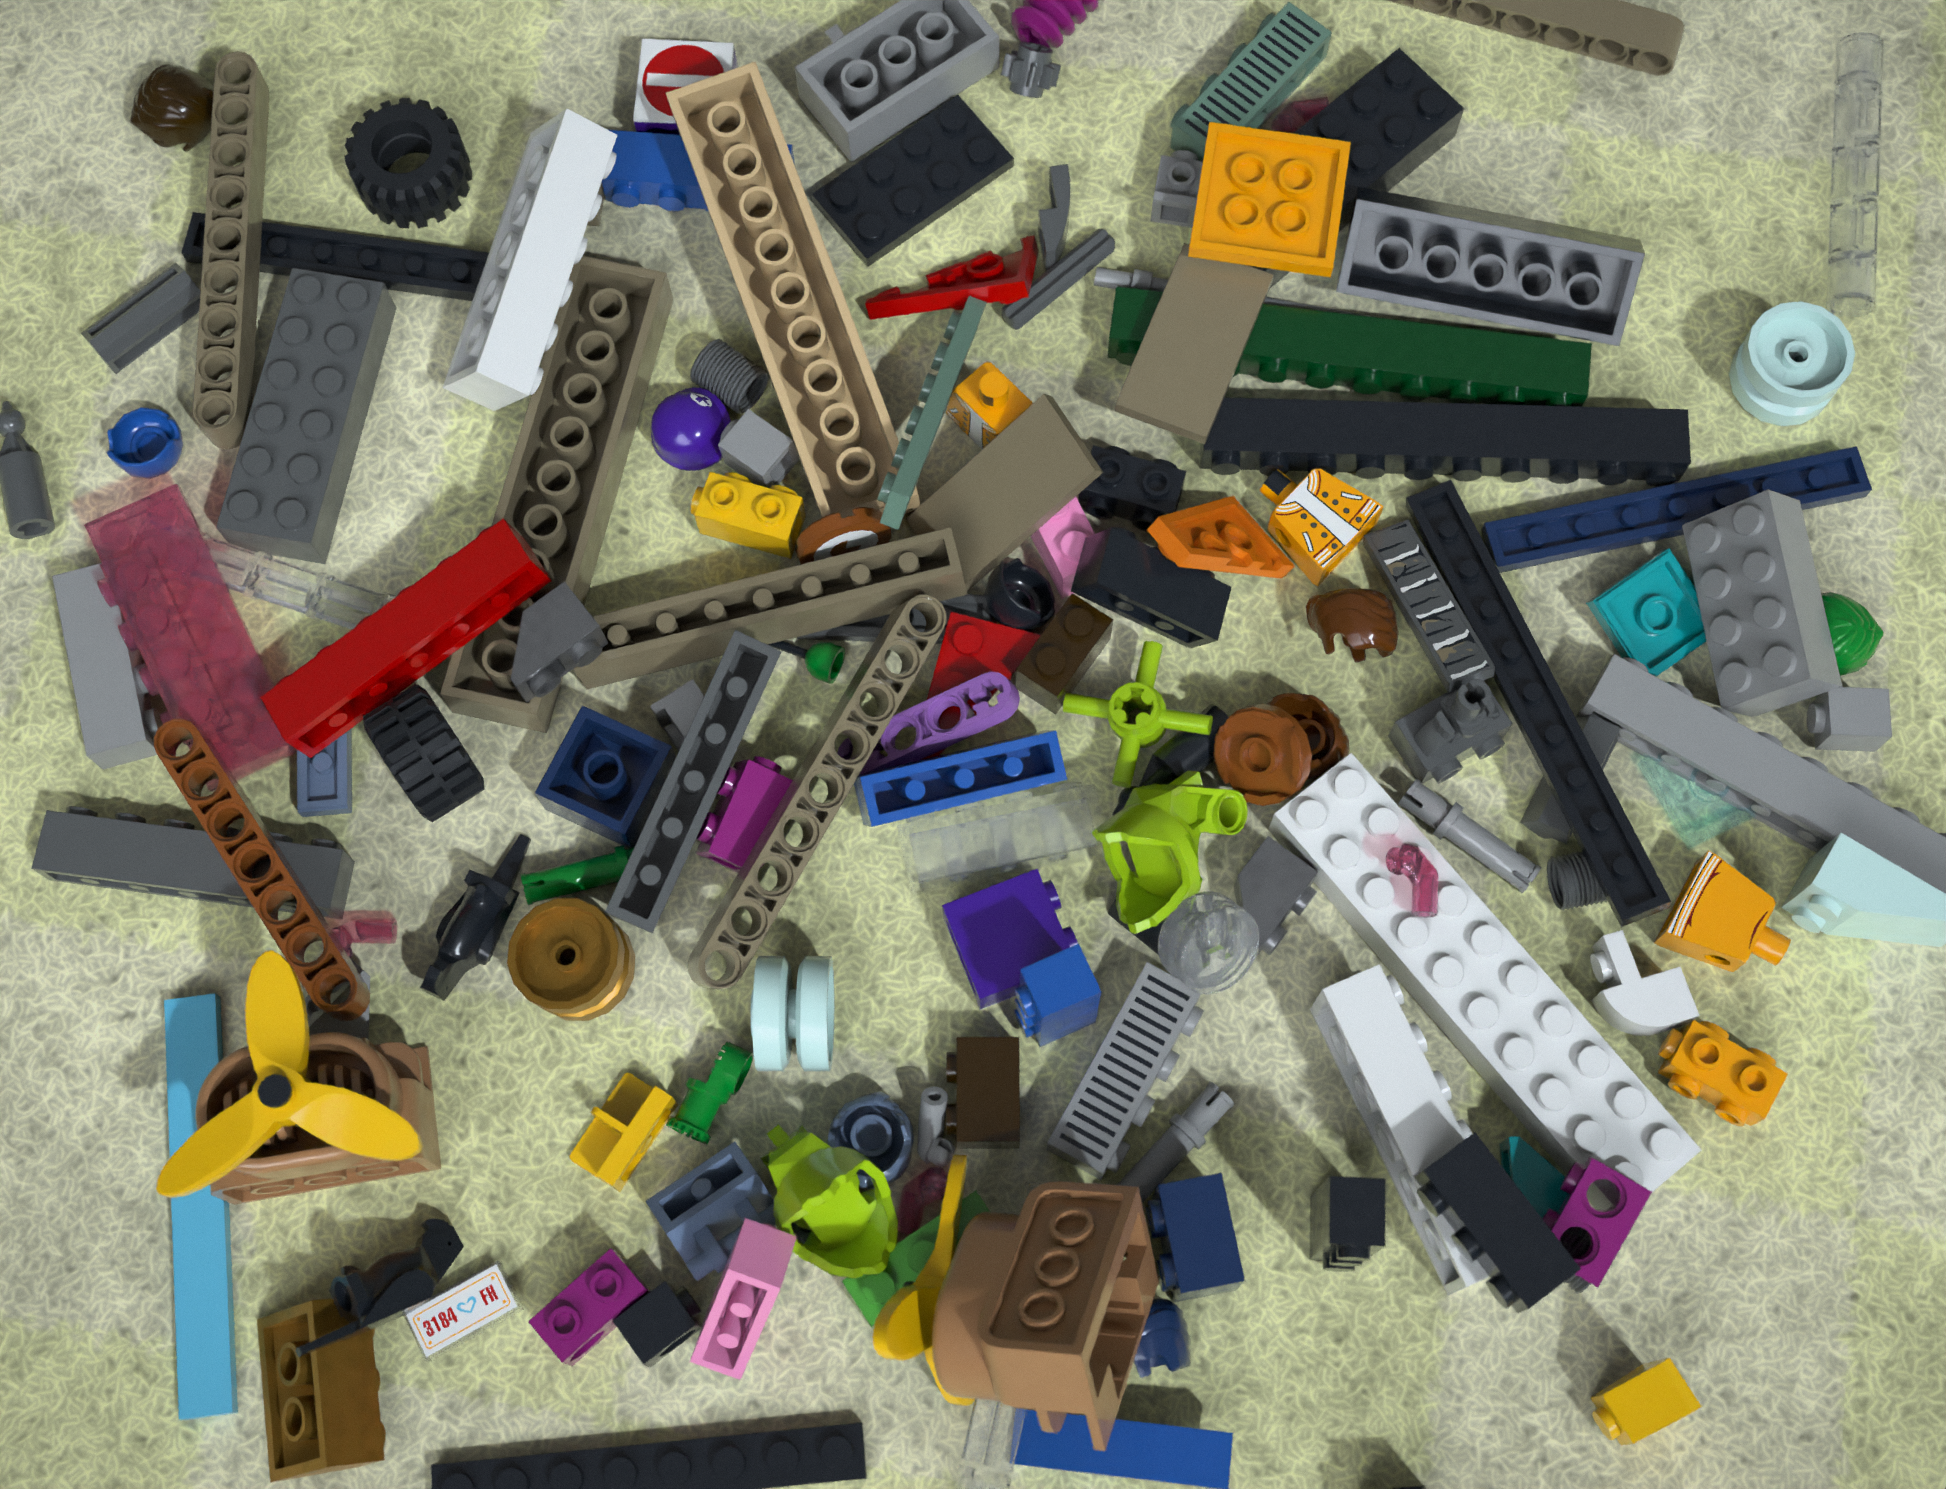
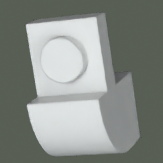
M1623 930L1602 936L1592 946L1594 953L1591 954L1590 961L1593 972L1600 983L1606 982L1608 989L1602 990L1591 1001L1600 1016L1612 1027L1631 1035L1649 1036L1685 1026L1700 1016L1681 967L1641 978Z

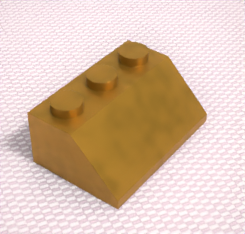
M333 1299L311 1300L257 1319L270 1482L357 1468L385 1460L383 1447L386 1440V1432L381 1422L378 1396L380 1374L375 1365L373 1345L375 1328L300 1357L295 1352L298 1347L349 1324L344 1317L341 1318Z

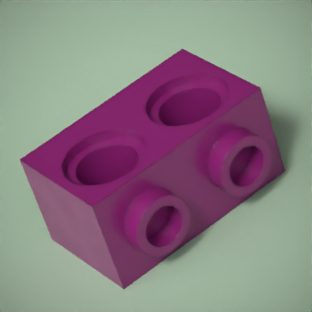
M1589 1156L1584 1165L1575 1161L1562 1182L1560 1189L1568 1194L1558 1212L1548 1208L1542 1219L1559 1241L1563 1232L1568 1228L1581 1227L1587 1230L1591 1240L1588 1251L1579 1257H1572L1581 1268L1575 1275L1599 1287L1652 1191ZM1599 1179L1610 1180L1617 1190L1615 1203L1605 1210L1592 1208L1587 1200L1589 1186Z
M610 1248L532 1317L528 1323L562 1363L574 1366L616 1328L613 1322L615 1318L650 1293L651 1290L624 1258Z

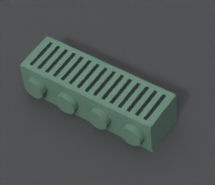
M1290 2L1277 14L1270 13L1259 26L1257 36L1248 45L1242 43L1236 48L1229 59L1228 66L1220 75L1212 74L1203 84L1199 97L1190 106L1184 104L1176 112L1170 123L1172 128L1170 148L1174 151H1190L1197 155L1198 161H1203L1209 122L1260 129L1327 57L1332 32Z

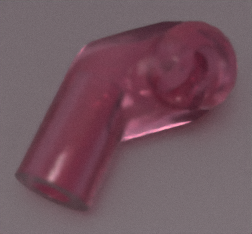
M1319 97L1288 103L1272 120L1271 130L1293 134L1298 130L1297 127L1309 121L1329 105L1328 98Z
M1404 843L1401 847L1389 849L1386 854L1387 869L1395 875L1404 874L1412 883L1411 914L1424 918L1437 916L1439 884L1437 869L1420 848L1415 845Z
M357 918L332 928V931L351 959L353 954L352 944H395L397 939V921L395 918Z

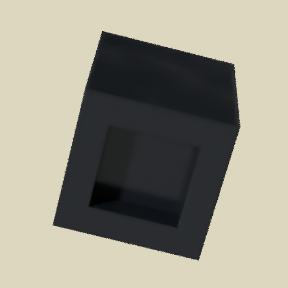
M664 1281L615 1318L613 1322L642 1364L651 1368L701 1329V1326L694 1317L702 1310L684 1285L675 1291L672 1285Z

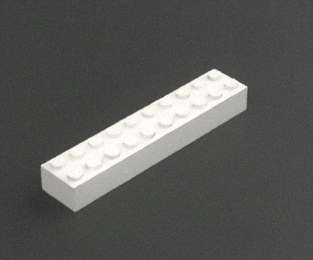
M1352 753L1274 813L1268 830L1284 848L1318 872L1313 881L1566 1175L1575 1161L1584 1165L1590 1156L1653 1192L1701 1151L1693 1139ZM1596 1180L1587 1190V1199L1597 1210L1608 1209L1617 1199L1616 1187L1610 1180Z

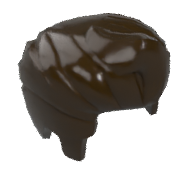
M164 64L156 68L141 83L133 100L130 122L140 128L157 145L172 147L187 143L183 150L188 152L211 131L214 84L204 75H200L183 66Z

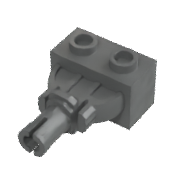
M1473 679L1467 685L1463 684L1458 690L1445 693L1395 721L1388 737L1415 778L1420 780L1422 784L1434 778L1439 784L1461 771L1463 766L1460 762L1476 754L1479 760L1502 748L1505 745L1502 738L1508 732L1512 722L1484 680Z

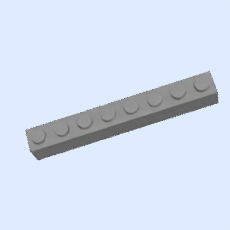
M1614 654L1601 670L1576 717L1592 715L1619 726L1620 732L1617 742L1816 853L1837 835L1843 833L1946 894V833H1937L1922 825L1919 818L1908 810L1898 807L1892 808L1875 799L1874 794L1865 786L1854 782H1845L1830 774L1828 768L1818 760L1810 757H1800L1783 748L1782 742L1776 737L1765 732H1755L1738 723V719L1731 712L1720 707H1709L1693 698V694L1686 687L1674 682L1666 683L1653 676L1645 665L1635 659L1621 658Z

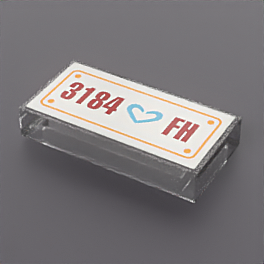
M496 1261L434 1295L414 1311L404 1315V1318L424 1360L430 1362L524 1310V1307L502 1263Z

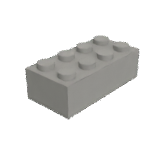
M901 0L795 66L798 95L850 162H852L998 69L999 36L969 0Z
M1766 490L1682 525L1721 708L1729 712L1755 717L1842 687L1800 500Z

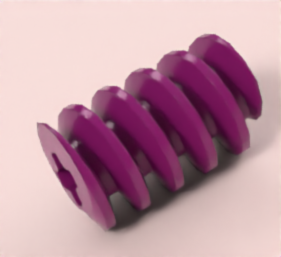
M1024 0L1023 6H1018L1011 15L1012 27L1020 42H1031L1048 48H1059L1063 44V36H1070L1075 31V24H1082L1087 19L1086 12L1093 13L1098 8V0Z

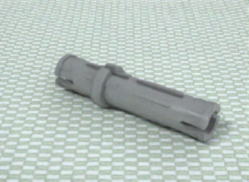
M1417 778L1398 803L1400 807L1403 806L1435 829L1433 835L1441 840L1445 836L1512 884L1521 893L1528 888L1529 883L1535 879L1542 868L1462 812L1464 807L1459 803L1455 802L1454 805H1451L1423 785Z
M1209 1082L1206 1089L1182 1115L1177 1113L1173 1115L1169 1120L1170 1128L1117 1185L1138 1187L1141 1202L1143 1203L1194 1147L1199 1150L1205 1144L1204 1136L1235 1103L1224 1091L1219 1093V1087L1216 1084Z

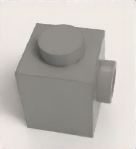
M749 409L739 420L735 419L726 426L718 444L726 465L747 477L753 484L770 488L772 485H779L799 461L794 441Z
M1840 687L1820 694L1809 705L1807 711V728L1810 733H1814L1815 750L1877 751L1892 737L1889 689Z

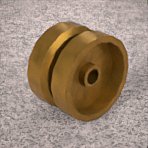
M555 898L535 906L518 922L509 940L507 965L513 984L528 1001L566 1021H589L609 1013L625 998L634 979L635 953L629 936L598 907L578 898ZM576 954L574 961L571 963L569 959Z

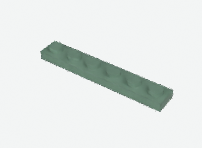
M969 296L962 314L953 311L943 337L951 340L950 344L941 341L931 366V369L938 371L937 376L930 373L927 374L918 398L919 401L925 403L924 408L917 405L914 406L905 433L912 435L911 441L901 438L891 466L898 468L899 471L897 475L887 472L877 500L886 503L880 520L881 524L899 530L946 411L952 391L955 388L987 303L985 301Z

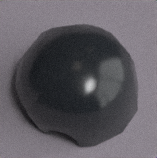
M1016 558L1006 564L1001 561L989 576L984 595L991 615L999 624L1031 631L1045 625L1054 615L1055 598L1050 582L1036 569L1024 565L1021 559Z

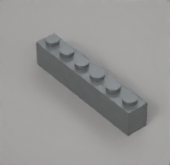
M737 630L734 631L604 913L644 931L653 933L782 651Z
M68 806L65 813L46 810L32 869L50 881L254 908L206 831L195 830V826L191 823L166 819L163 826L147 824L145 818L129 813H116L114 819L97 817L98 813L93 810L77 806ZM228 827L226 837H234L241 830ZM270 832L323 917L342 920L355 861L342 849V845L326 839H312L311 845L292 843L293 839L291 837ZM264 859L259 861L252 871V878L258 879L263 877L269 871L271 860ZM297 900L285 902L279 911L295 913Z

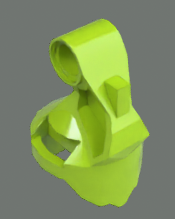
M1186 771L1169 785L1152 784L1133 788L1124 808L1091 832L1097 841L1102 842L1105 860L1117 881L1116 908L1120 921L1128 924L1131 933L1136 934L1148 928L1156 927L1200 891L1203 880L1200 876L1198 865L1200 834L1235 835L1243 829L1247 820L1248 810L1246 800L1239 791L1204 788L1199 771ZM1120 841L1127 842L1136 871H1131L1122 854Z
M778 1124L766 1134L775 1147L760 1157L770 1171L777 1188L773 1211L775 1224L780 1231L794 1235L791 1228L792 1222L801 1228L812 1230L805 1244L796 1238L792 1252L802 1260L810 1262L830 1275L854 1279L864 1274H879L887 1267L889 1255L897 1244L898 1219L891 1199V1190L884 1173L862 1153H858L857 1150L842 1146L832 1148L813 1133L807 1132L802 1125L788 1136ZM859 1169L864 1170L870 1175L875 1189L859 1192L860 1181L857 1176Z

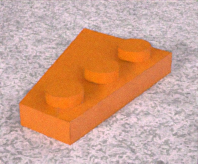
M1233 495L1159 516L1147 529L1157 541L1160 552L1167 559L1175 562L1178 567L1280 579L1285 577L1295 567Z

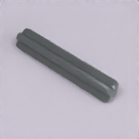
M1103 228L1094 231L1032 282L1028 298H1022L1017 302L1005 304L1001 310V316L1004 321L1014 330L1023 327L1113 253L1116 243L1113 237Z

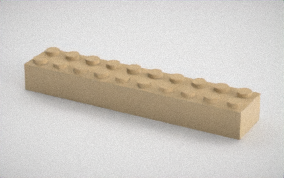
M756 61L667 92L666 96L821 517L823 518L826 515L840 512L842 518L854 516L852 509L856 507L875 508L883 513L886 503L877 499L887 472L897 475L899 471L898 468L891 466L899 440ZM916 487L904 515L914 512L920 506L919 493Z

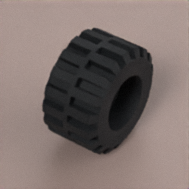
M399 98V104L391 105L390 100L380 103L382 109L376 112L370 108L363 114L365 121L363 123L356 121L352 126L351 131L354 137L346 139L345 148L348 154L344 155L349 174L367 209L373 215L378 214L380 220L388 225L395 219L398 228L408 229L410 222H416L418 228L428 227L427 220L435 217L438 223L446 219L445 210L449 208L455 212L461 206L458 196L467 197L470 190L467 181L472 180V170L469 164L471 162L456 124L452 118L447 117L446 112L439 106L432 109L428 101L421 99L416 104H412L410 98ZM411 153L429 155L423 165L411 172H388L391 165L402 156Z
M414 684L363 716L364 728L369 738L422 817L434 822L485 790L483 776L426 689Z

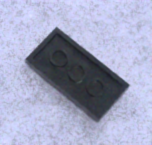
M956 95L811 194L812 202L864 264L869 267L1014 167V157L962 98Z

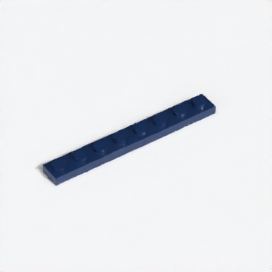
M1855 446L1486 522L1481 529L1485 546L1498 571L1502 573L1684 535L1682 525L1766 490L1800 500L1802 510L1864 498L1871 492L1872 488L1858 448Z

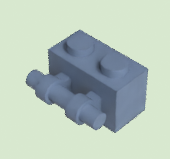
M733 1142L646 1201L696 1281H699L713 1270H716L718 1274L724 1270L745 1218L777 1227L775 1217L773 1216L774 1200L736 1142Z

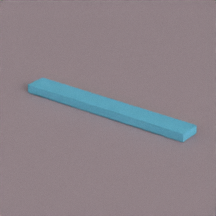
M216 993L164 1000L170 1157L198 1130L196 1125V1102L199 1091L207 1075L223 1059L221 997ZM209 1184L187 1196L171 1198L179 1420H192L238 1413L229 1202L212 1196Z

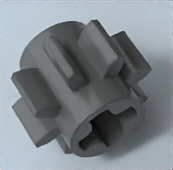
M1020 42L1018 51L1012 50L1011 54L1005 53L1001 75L1009 77V90L1021 96L1041 98L1044 89L1050 90L1051 87H1056L1061 65L1052 63L1053 51L1040 44Z

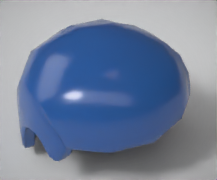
M140 407L124 414L115 426L107 431L109 450L106 453L108 457L132 477L152 479L166 474L177 464L182 453L183 440L181 429L173 417H170L169 414L160 409Z

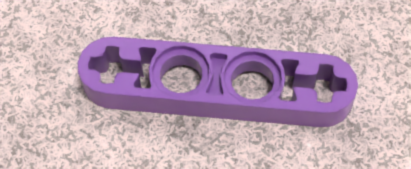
M988 672L894 715L860 774L921 760L1007 720L1018 709L1020 702L1019 691L1001 673ZM997 688L1002 693L997 695L998 704L991 706L988 703L991 699L990 691ZM971 699L976 703V705L972 706L973 709L967 703V700ZM948 707H959L961 716L958 723L950 729H941L939 727V718L942 712ZM905 727H915L916 739L912 746L904 750H897L895 739L899 731ZM846 738L839 746L837 754L841 758L848 760L852 755L853 745L850 739ZM885 750L888 756L885 757L880 751Z

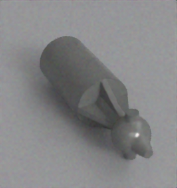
M5 401L2 403L0 412V434L5 437L0 450V488L10 534L19 539H32L51 533L55 529V522L41 457L33 452L21 436L26 427L23 415L18 410H15L9 401Z

